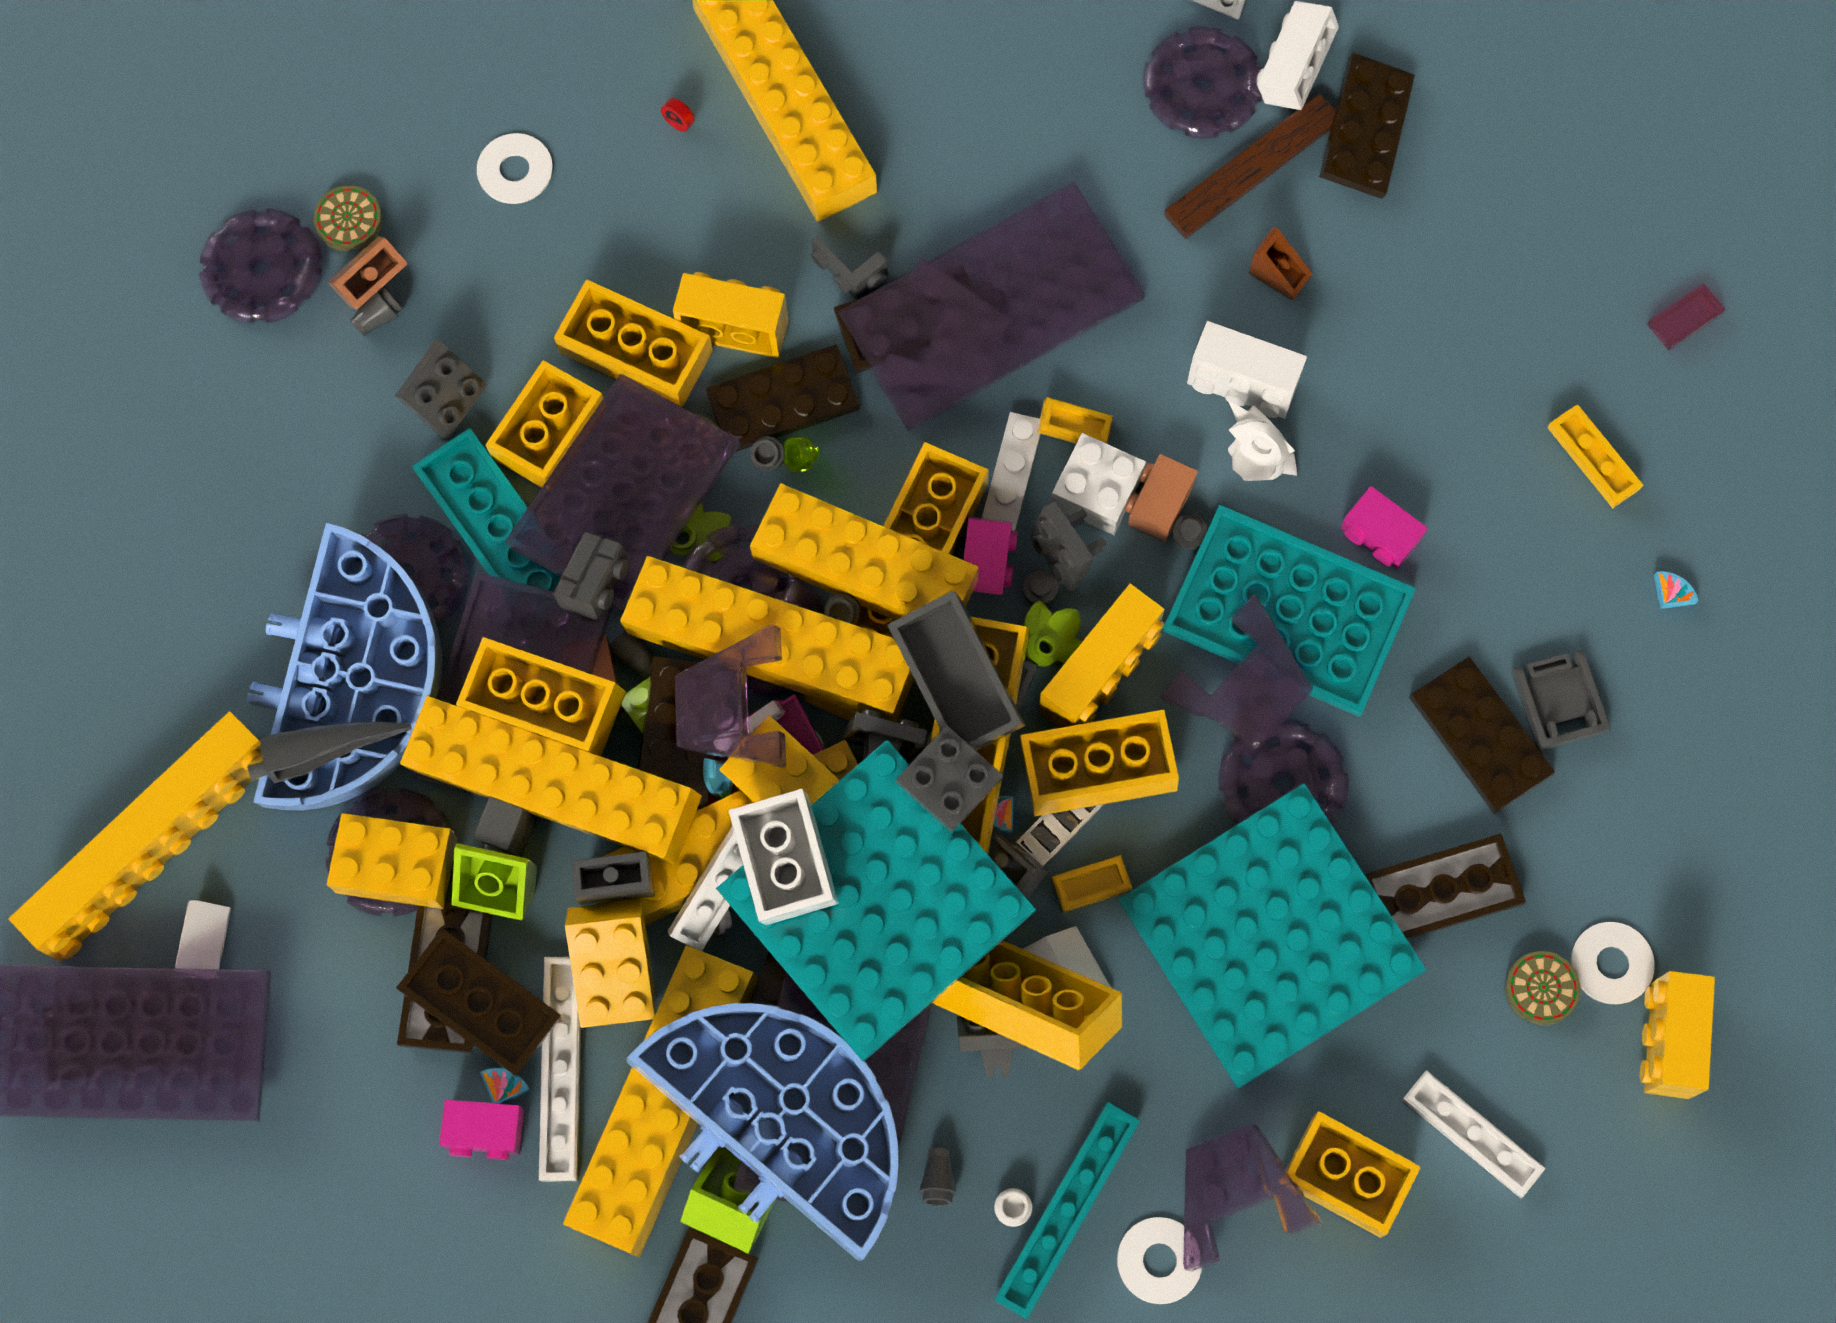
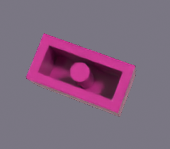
M1372 486L1369 487L1346 515L1341 529L1345 531V536L1352 543L1359 546L1364 545L1373 552L1374 558L1386 567L1392 566L1396 570L1399 569L1420 543L1428 529Z
M969 517L964 561L979 567L978 582L974 592L1003 595L1004 586L1011 587L1014 566L1007 565L1008 552L1016 551L1018 531L1011 530V521Z
M445 1100L439 1145L445 1149H450V1156L472 1157V1151L487 1152L486 1158L509 1160V1154L520 1155L525 1109L519 1105Z

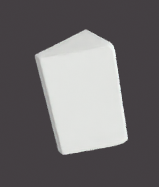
M190 899L188 901L175 972L183 976L217 980L231 913L230 907Z

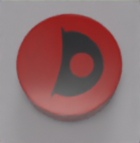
M670 98L661 107V114L664 119L678 131H687L695 121L690 108L678 99Z

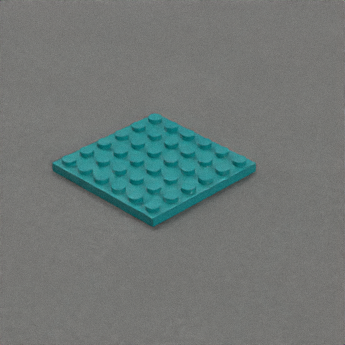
M888 740L811 805L839 904L764 925L758 920L744 865L716 888L863 1062L1036 912L1033 905L962 824L951 833L895 783L896 779L909 764Z
M1305 783L1118 899L1237 1089L1427 971Z

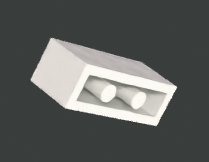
M1295 1L1290 13L1285 15L1280 35L1277 41H1274L1271 45L1269 59L1264 69H1261L1257 76V88L1265 104L1302 110L1339 28L1332 7Z

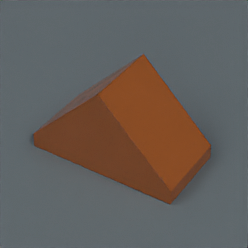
M1276 227L1270 230L1255 251L1249 271L1250 275L1289 299L1296 298L1313 274Z

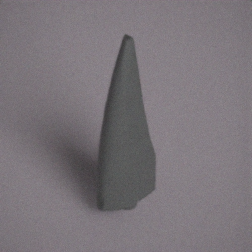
M357 722L321 725L264 736L260 738L264 761L248 765V772L251 780L269 775L274 783L309 774L338 757L366 745L411 730L412 727L410 723Z

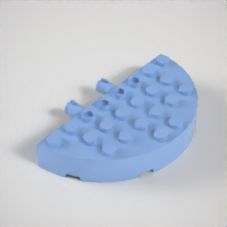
M326 523L301 619L271 612L268 620L272 621L273 624H266L267 635L295 639L283 688H278L253 681L249 689L264 695L248 693V704L277 709L271 735L321 725L357 722L410 723L412 729L356 749L326 763L309 774L274 783L269 775L260 777L253 803L264 808L300 811L319 809L350 800L372 789L401 766L400 761L426 696L435 699L439 698L443 663L441 641L433 613L423 593L408 573L379 546L360 534Z
M738 1003L709 1007L675 1020L649 1036L627 1057L626 1062L701 1126L702 1132L679 1156L686 1164L698 1152L700 1155L690 1167L699 1173L702 1166L719 1146L722 1148L725 1146L760 1176L758 1179L761 1182L744 1202L738 1206L746 1214L755 1203H758L757 1207L748 1216L752 1221L758 1223L760 1217L777 1196L780 1198L783 1196L857 1261L865 1258L885 1225L896 1190L899 1166L898 1141L890 1106L876 1081V1077L865 1061L863 1062L844 1039L826 1026L802 1014L799 1015L771 1005Z

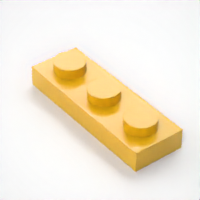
M1578 404L1550 422L1547 427L1548 430L1612 509L1641 490L1643 487L1642 482Z

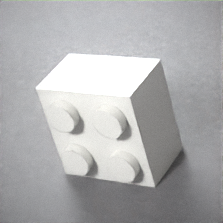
M1082 433L1052 492L1051 503L1055 501L1062 512L1068 515L1084 509L1087 513V516L1083 518L1085 523L1115 535L1126 513L1127 504L1141 482L1140 479L1145 470L1146 461Z

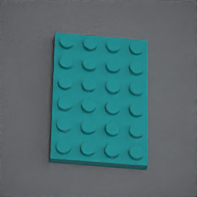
M1219 504L1162 632L1361 717L1416 588Z

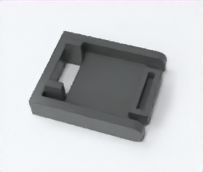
M1582 650L1573 653V660L1576 666L1572 668L1573 665L1569 654L1566 653L1527 664L1525 670L1528 680H1526L1521 667L1512 669V676L1539 751L1602 735L1611 729ZM1583 718L1586 728L1557 736V724Z

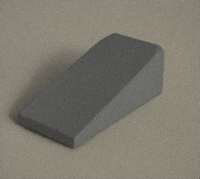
M993 827L988 855L1028 899L1048 874V870Z

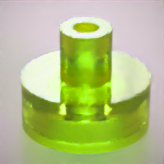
M805 436L791 437L784 443V464L791 472L808 471L812 468L814 461L819 458L818 447L813 446L812 442Z

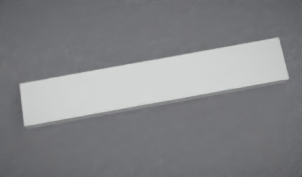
M544 957L543 1002L562 1017L542 1042L539 1181H578L581 1025L570 957Z

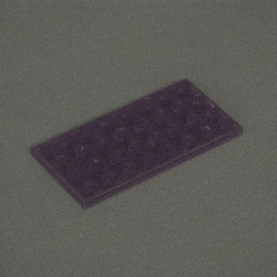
M1073 181L838 311V315L851 334L860 353L869 363L870 370L907 431H910L1144 299L1145 294L1077 184Z
M0 965V1117L260 1122L271 972L268 970Z

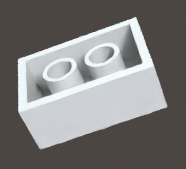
M1207 321L1192 358L1187 384L1192 385L1200 393H1214L1223 396L1227 401L1238 406L1248 405L1252 407L1254 405L1267 417H1281L1285 419L1307 356Z
M803 789L729 810L759 922L768 925L839 904L809 795Z

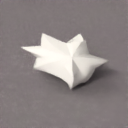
M1228 401L1237 422L1229 429L1236 438L1228 447V452L1232 456L1233 470L1244 481L1273 480L1282 473L1297 476L1296 461L1293 454L1295 450L1274 424L1254 405L1247 411Z

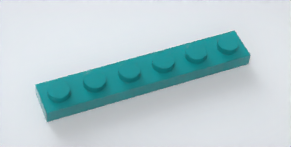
M1107 1102L994 1301L1025 1320L1028 1319L1140 1120Z

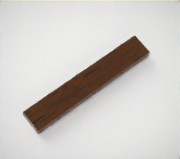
M1318 94L1306 103L1302 110L1294 112L1165 209L1164 216L1187 239L1329 132L1335 109L1321 94Z

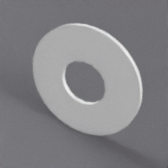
M520 133L506 134L491 141L483 149L477 162V176L483 190L493 199L508 204L524 203L540 195L548 186L553 172L552 159L544 144L532 136ZM516 155L525 158L530 168L525 178L519 181H509L502 177L500 167L506 158Z
M1603 922L1593 925L1578 937L1571 953V965L1578 974L1581 989L1591 998L1602 1003L1624 1004L1638 998L1646 991L1654 975V956L1648 942L1638 931L1622 923ZM1604 948H1618L1627 956L1629 962L1628 970L1621 978H1607L1598 970L1597 956Z
M1154 1217L1137 1223L1125 1234L1118 1249L1117 1265L1123 1283L1136 1297L1149 1303L1168 1304L1182 1299L1195 1287L1202 1271V1252L1197 1239L1186 1226L1173 1219ZM1157 1243L1169 1246L1175 1252L1177 1259L1174 1271L1169 1276L1163 1278L1154 1277L1149 1274L1143 1263V1256L1146 1250L1151 1245Z

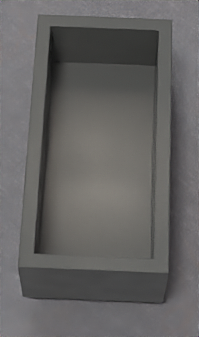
M953 590L887 625L941 731L948 725L977 751L1026 725L957 592Z

